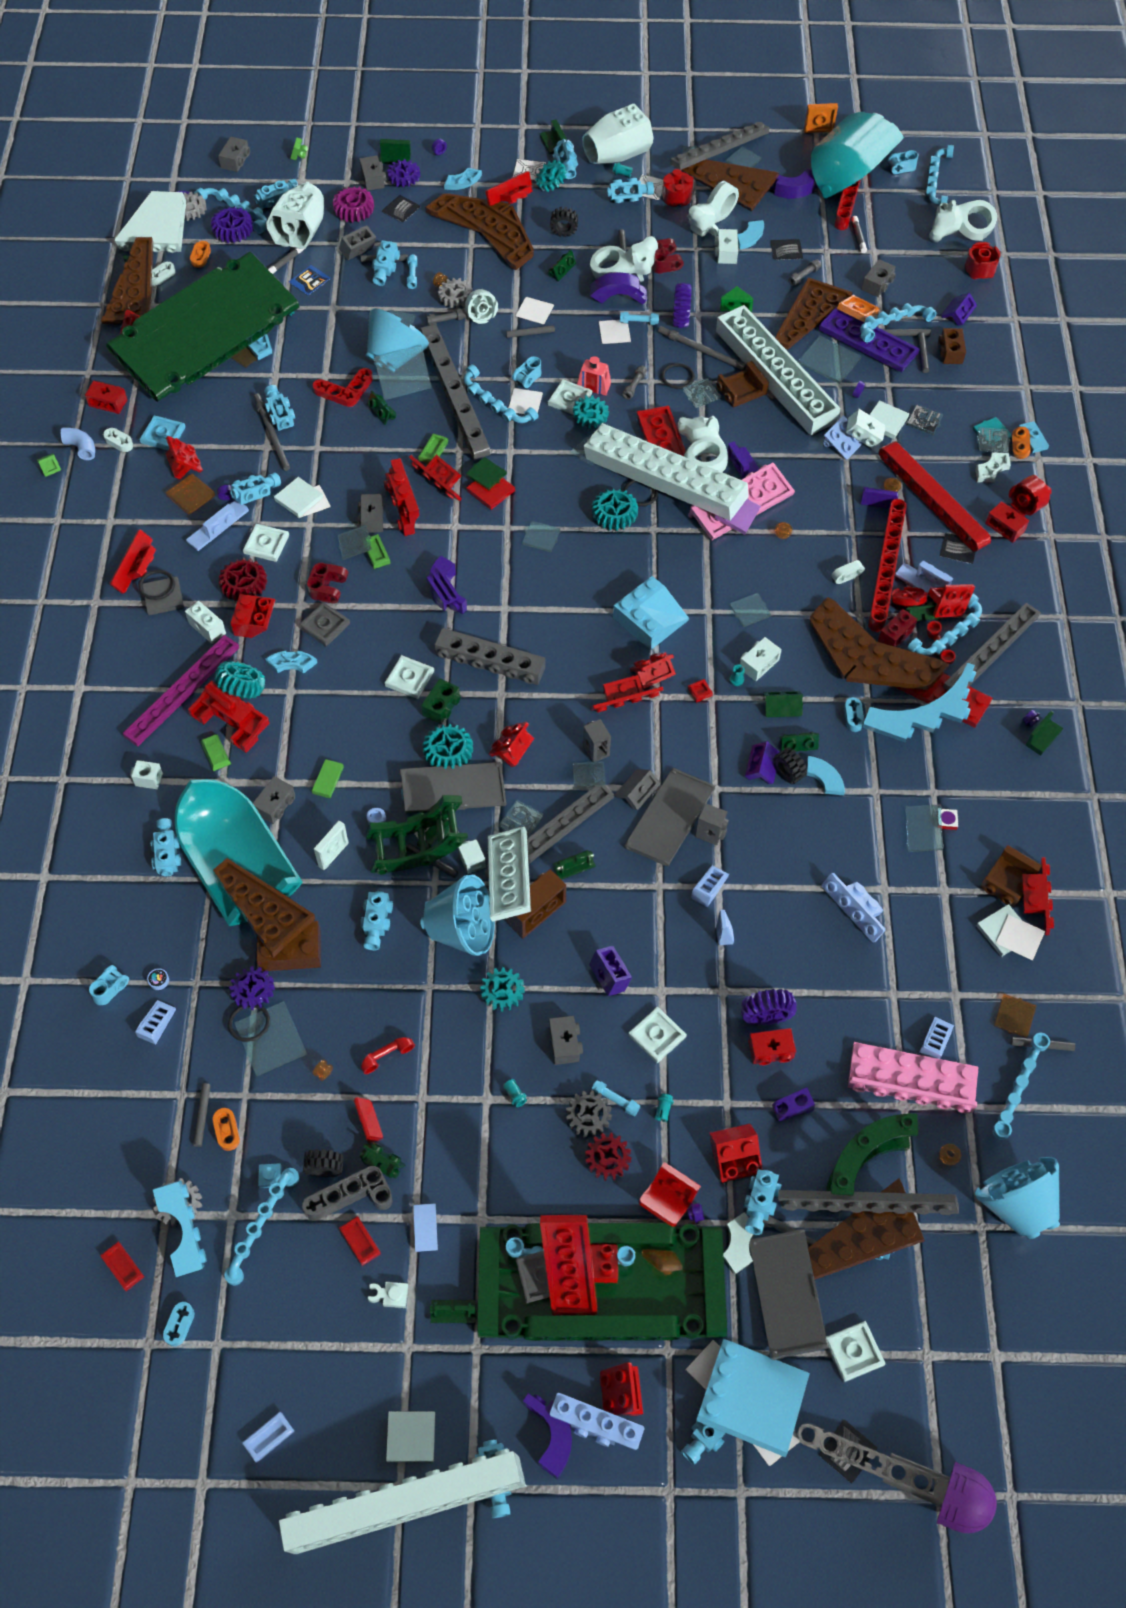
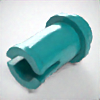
M620 162L614 164L613 172L616 175L621 174L629 178L631 177L632 167L621 165Z
M738 664L733 667L730 682L734 686H740L744 683L743 675L745 668H742V665Z
M511 1079L503 1085L512 1099V1105L520 1107L527 1102L526 1094L522 1093L515 1079Z
M662 1093L658 1097L659 1103L654 1119L658 1121L663 1119V1122L668 1121L670 1107L674 1103L672 1100L673 1096Z

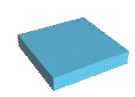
M154 415L142 434L140 442L145 445L168 450L167 436L179 439L186 428L185 423Z

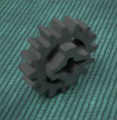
M592 1090L590 1095L582 1091L581 1097L575 1094V1101L569 1100L570 1107L566 1108V1113L570 1115L566 1116V1120L571 1122L570 1129L577 1128V1135L582 1131L584 1132V1137H587L588 1133L595 1137L596 1131L602 1134L603 1127H609L608 1121L612 1118V1115L609 1114L611 1106H606L608 1099L601 1100V1093L594 1096V1091ZM578 1107L580 1113L575 1117V1110ZM602 1111L603 1117L600 1121L598 1115Z

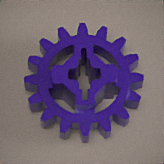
M404 159L403 161L398 160V163L393 162V166L389 165L387 173L391 184L396 183L397 187L402 185V188H404L406 185L410 187L411 183L415 185V181H419L420 168L416 162L412 164V160L406 162V159Z
M253 966L250 968V971L244 968L243 974L236 973L237 979H231L230 995L232 1000H235L236 1005H242L243 1009L250 1006L251 1010H254L255 1005L262 1008L261 1003L265 1002L268 1004L267 997L274 996L272 992L275 990L273 978L269 976L267 970L263 972L261 967L257 971H254Z

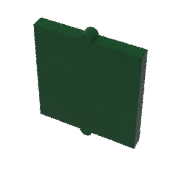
M484 457L477 464L473 465L474 467L466 473V476L489 491L495 484L500 483V480L507 474V471Z

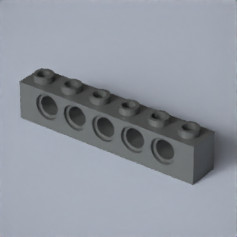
M442 628L435 643L436 655L443 659H451L460 664H468L477 669H485L494 674H502L511 679L525 681L528 684L538 685L545 670V657Z

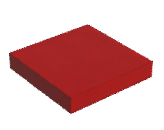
M502 478L500 483L495 484L489 491L474 481L467 487V492L492 510L515 492V487Z

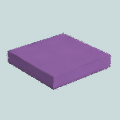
M746 499L731 521L718 515L715 516V519L745 535L761 506Z

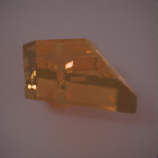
M651 1249L642 1251V1256L666 1275H670L675 1270H682V1264L675 1252Z

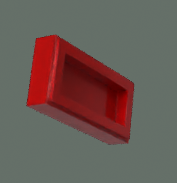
M358 1216L339 1227L362 1266L381 1254Z
M119 1241L100 1255L125 1291L145 1277Z

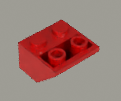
M240 594L231 620L234 636L253 638L266 631L275 599Z
M751 1124L710 1133L712 1153L721 1182L756 1175L758 1169L762 1170L758 1135Z

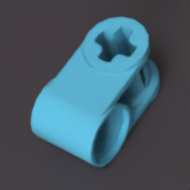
M909 150L890 155L887 162L892 167V173L900 174L914 171L917 166L918 153Z
M534 356L528 358L514 371L512 379L522 383L525 388L530 387L541 376V360Z
M114 965L109 966L89 987L93 1001L97 1005L103 1006L108 1004L119 991L126 987L129 977L118 972ZM104 991L101 995H97L98 992Z

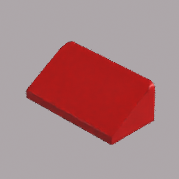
M354 1098L367 1142L372 1143L381 1140L383 1134L371 1100Z

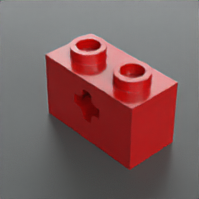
M97 381L92 382L85 394L89 407L120 414L128 400L124 388Z
M1001 501L989 512L985 524L1013 543L1025 532L1029 520Z
M791 1028L750 1034L748 1043L753 1064L764 1066L774 1061L786 1063L794 1059L796 1048Z

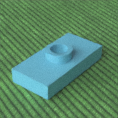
M1035 421L1019 425V427H1026L1030 432V450L1032 453L1048 449L1049 445Z

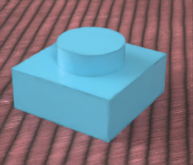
M281 1163L259 1165V1188H269L273 1183L278 1182L282 1174Z

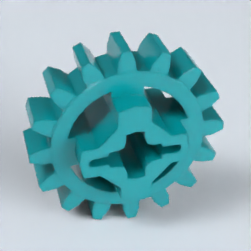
M553 160L552 163L548 161V164H543L542 169H538L540 172L536 173L537 178H535V181L542 191L546 190V192H549L550 189L554 191V187L559 188V184L564 183L563 179L566 178L565 174L567 173L566 167L560 161L556 162V160Z
M585 395L584 399L580 397L579 401H575L573 417L577 418V423L582 422L583 427L588 425V428H591V426L597 428L598 424L601 425L607 422L609 416L608 405H605V401L600 402V397L594 399L593 395L591 398Z
M502 967L501 972H498L495 968L494 974L488 972V979H482L483 985L480 986L481 992H483L481 994L482 999H486L487 1006L492 1004L493 1010L500 1007V1011L503 1012L504 1007H507L510 1011L512 1004L518 1006V1000H523V994L521 993H525L524 981L519 979V973L513 975V969L505 972V968ZM490 985H492L493 988L491 990V993L489 992ZM514 985L516 986V992H515V994L513 993V990H512V989L514 988Z

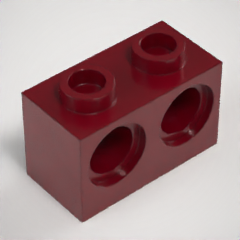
M902 609L881 630L878 642L898 647L914 631L917 618Z

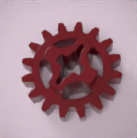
M602 1133L600 1140L595 1136L593 1139L594 1144L588 1143L589 1150L585 1151V1156L589 1158L586 1159L585 1163L586 1165H591L589 1172L596 1171V1178L604 1175V1181L607 1180L608 1176L615 1180L616 1174L622 1177L623 1170L628 1171L629 1165L627 1163H631L632 1157L628 1156L631 1154V1149H625L627 1141L621 1143L620 1135L615 1139L613 1138V1133H610L609 1137ZM618 1148L622 1153L623 1159L617 1153ZM609 1154L612 1155V1158L609 1157L608 1160L605 1159V1156H608ZM594 1155L599 1159L598 1165L595 1162Z

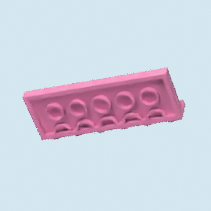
M774 463L768 466L765 464L757 472H751L742 479V481L748 483L749 497L747 499L761 506L757 515L792 496L795 492ZM691 506L688 516L690 518L695 517L711 540L733 529L715 519V514L697 506Z
M854 1042L847 1087L853 1088L856 1092L868 1091L873 1092L876 1096L888 1095L900 1101L908 1099L920 1105L932 1104L940 1109L952 1108L957 1109L961 1113H973L977 1107L975 1099L978 1067Z

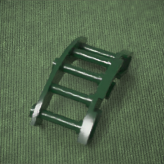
M442 795L437 803L430 807V812L426 814L421 812L408 817L407 821L397 824L396 821L370 822L365 832L366 839L375 840L377 860L374 861L370 868V873L384 875L388 872L429 866L432 862L447 856L460 847L468 837L467 833H458L455 815L456 810L462 804V796ZM448 818L450 833L445 837L443 822ZM436 825L438 844L428 849L425 831L427 828ZM418 832L420 853L407 856L405 837L408 834ZM396 837L400 858L385 860L383 839Z
M898 1114L885 1117L871 1123L858 1132L842 1151L830 1175L826 1191H831L833 1195L853 1196L857 1172L867 1162L879 1154L882 1155L892 1151H908L910 1148L909 1136H918L917 1114Z

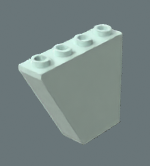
M151 191L115 238L118 248L128 251L131 250L136 237H152L154 252H181L186 199L183 192Z

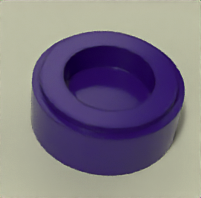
M437 139L432 144V151L436 155H441L446 151L447 144L443 139Z
M859 381L852 396L859 398L866 384Z
M223 485L217 489L219 499H232L230 494L231 485Z

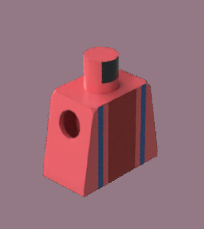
M595 356L591 357L590 360L586 359L577 385L588 388L593 393L607 395L611 385L608 365L599 362V358Z

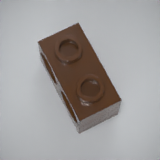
M943 328L942 335L938 337V345H941L940 357L943 358V364H963L966 355L963 328Z

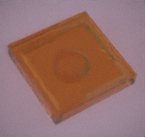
M192 473L169 489L166 495L190 515L215 497V492Z

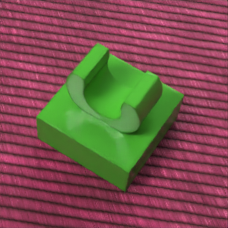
M296 138L290 159L296 161L298 155L301 158L306 157L308 147L301 145L302 139Z
M53 453L37 460L45 477L61 471Z

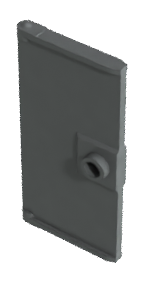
M501 762L467 764L460 767L454 765V769L451 766H447V769H444V766L400 769L399 774L402 781L405 813L431 811L430 807L437 803L442 795L462 796V804L457 810L506 806Z
M672 768L625 843L624 848L662 865L669 866L714 792L715 786L676 768Z
M804 1229L750 1239L749 1245L770 1350V1359L776 1360L828 1349Z

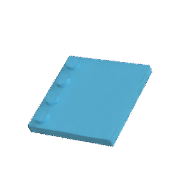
M723 1338L696 1421L786 1457L810 1373L781 1361L771 1360L766 1355Z

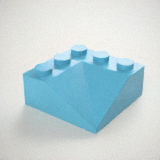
M653 576L617 602L613 609V619L650 650L689 620V617L666 587Z

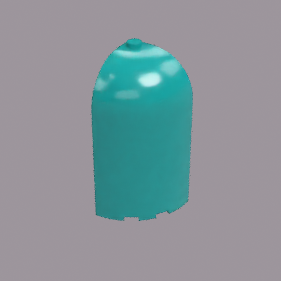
M852 113L844 118L814 147L811 155V167L814 179L824 199L844 190L866 176L902 141L904 137L894 123H890L884 119V116L877 113Z
M202 779L190 780L179 797L175 810L177 838L227 924L234 926L247 921L214 876L213 869L226 858L289 898L303 882L253 803L238 789L221 781Z

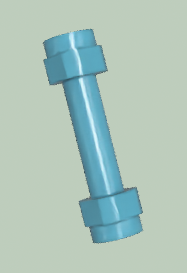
M410 255L408 256L409 276L407 277V287L414 289L417 286V277H415L417 257Z
M620 312V322L627 324L628 321L650 322V325H655L659 323V314L651 313V316Z
M597 1080L591 1090L596 1095L601 1093L606 1098L625 1108L627 1114L636 1116L641 1107L634 1100L628 1101L606 1088L607 1084Z

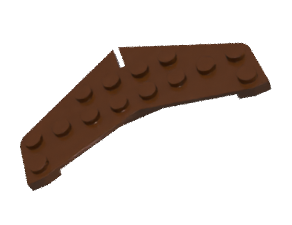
M445 193L425 207L426 212L434 217L482 233L514 270L519 269L534 256L532 244L513 205L510 206L508 203L498 202L489 206L485 199Z
M829 597L810 616V625L842 679L844 680L847 676L846 682L928 690L933 687L948 669L949 664L942 660L876 642L836 601Z

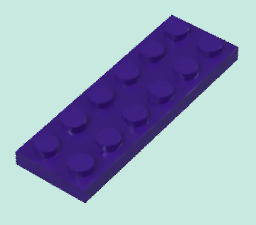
M837 307L819 326L820 331L900 372H903L919 353V348L878 327L873 329L875 332L874 338L868 343L864 342L861 339L862 333L860 332V327L864 322L837 309Z

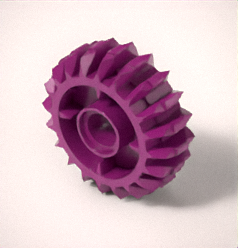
M361 187L342 188V191H338L334 195L332 202L335 214L341 220H345L346 223L348 221L352 223L354 221L359 223V220L365 221V218H369L374 210L372 195L366 189H361Z

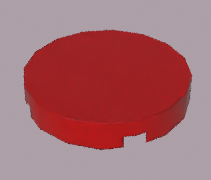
M904 587V590L897 588L891 593V600L896 604L904 606L921 605L927 602L928 593L918 587Z

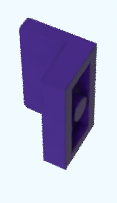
M970 292L954 297L941 317L952 316L958 326L963 325L977 306Z
M735 441L728 443L727 455L741 478H745L749 473H755L759 470L746 447L738 448Z
M863 487L861 504L890 509L891 502L894 499H898L899 494L894 491Z
M768 741L752 745L745 777L749 780L761 777L767 783L773 784L777 771L773 758L780 752Z

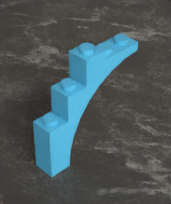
M967 663L961 677L954 686L943 696L927 705L903 711H889L870 707L863 728L906 742L907 738L911 739L915 729L911 726L931 733L934 732L935 728L939 729L943 719L939 716L961 723L963 718H968L971 710L967 708L969 702L965 700L970 690L967 688L968 682H973L976 674L973 671L975 665Z

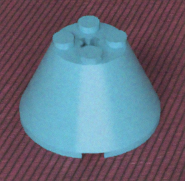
M373 308L369 313L367 353L365 356L374 361L373 364L378 368L382 369V367H385L386 370L394 373L396 369L426 349L429 342L411 324L408 327L401 323L402 319L382 309Z
M475 875L463 876L432 900L426 901L424 917L420 921L422 929H426L432 941L440 942L474 956L486 953L493 941L495 921L492 922L490 918L489 892L483 881Z
M1053 1157L1039 1158L1040 1162L1030 1164L1028 1160L998 1172L983 1182L985 1186L981 1190L979 1187L975 1190L976 1198L1021 1236H1027L1028 1239L1038 1237L1040 1232L1045 1229L1052 1230L1060 1225L1058 1221L1059 1163Z

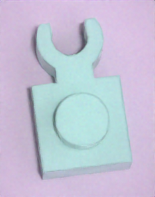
M386 1282L385 1288H381L378 1284H370V1289L377 1290L378 1293L375 1297L368 1296V1301L376 1303L383 1300L384 1307L406 1308L409 1285L407 1283Z

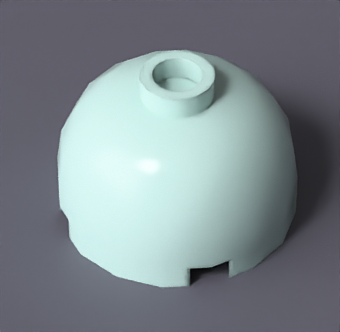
M478 289L467 296L465 310L474 322L479 324L487 323L491 317L493 318L496 315L498 303L489 291Z

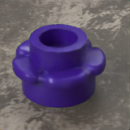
M1032 710L1022 720L1026 726L1030 725L1032 727L1040 720L1038 718L1040 713Z
M692 1202L691 1208H688V1214L691 1221L695 1220V1223L699 1224V1221L705 1220L700 1203L694 1204Z

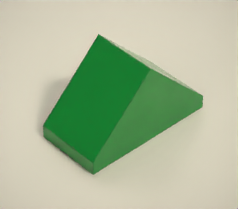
M736 286L721 297L720 311L730 312L745 305L752 312L753 297Z

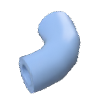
M61 428V440L64 445L77 446L78 456L83 460L94 459V441L87 433L77 428Z

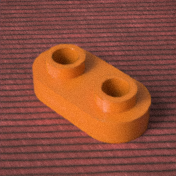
M199 241L194 245L190 255L193 267L201 268L206 265L211 252L208 242Z
M1017 427L1012 433L1013 455L1017 459H1025L1031 452L1030 432L1026 427Z
M221 1108L213 1115L215 1133L219 1146L223 1150L231 1151L237 1148L240 1143L238 1127L233 1112L228 1108ZM224 1118H228L227 1123H221ZM228 1138H233L231 1143H226Z

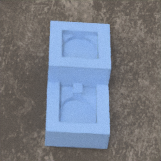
M436 1203L414 1205L415 1252L438 1250Z

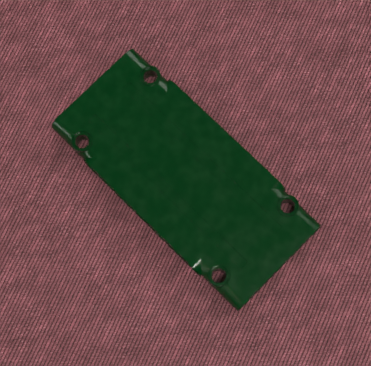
M247 252L238 259L229 260L226 267H218L137 318L133 326L124 327L121 334L106 343V347L146 392L158 402L169 395L170 392H179L182 384H192L269 333L274 325L281 324L286 315L288 316L300 306L297 299L251 252Z
M540 1223L527 1224L525 1227H519L515 1224L508 1225L507 1227H480L478 1338H507L510 1340L524 1338L529 1341L678 1340L680 1337H686L691 1340L697 1337H727L721 1226L696 1227L692 1224H686L682 1227H672L667 1223H588L590 1244H617L618 1251L623 1246H629L635 1251L633 1264L630 1266L618 1264L617 1283H595L597 1315H552L550 1297L530 1303L526 1302L516 1262L517 1257L509 1256L506 1251L507 1236L510 1233L518 1234L519 1239L524 1244V1248L532 1249L534 1246L543 1248ZM689 1232L693 1234L694 1239L687 1241L684 1239L683 1234ZM514 1322L518 1325V1329L515 1332H509L506 1330V1325ZM694 1322L697 1324L698 1330L691 1332L687 1329L686 1324Z

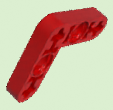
M369 368L360 369L346 388L318 379L313 382V391L317 396L352 407L359 401L373 381L372 371ZM357 385L361 386L360 389H354L353 387ZM333 391L339 392L337 395L331 394Z

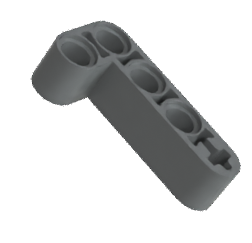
M370 1166L307 1197L302 1207L309 1220L317 1221L370 1195L375 1207L379 1210L390 1208L393 1198L381 1170L376 1166ZM372 1175L379 1176L378 1180L373 1183L369 1182L368 1178ZM351 1185L359 1186L356 1192L348 1191ZM380 1194L388 1195L387 1199L382 1202L378 1201L377 1197ZM331 1195L339 1196L335 1202L328 1201ZM322 1200H324L325 1207L321 1203ZM315 1205L317 1210L312 1212L311 1206Z

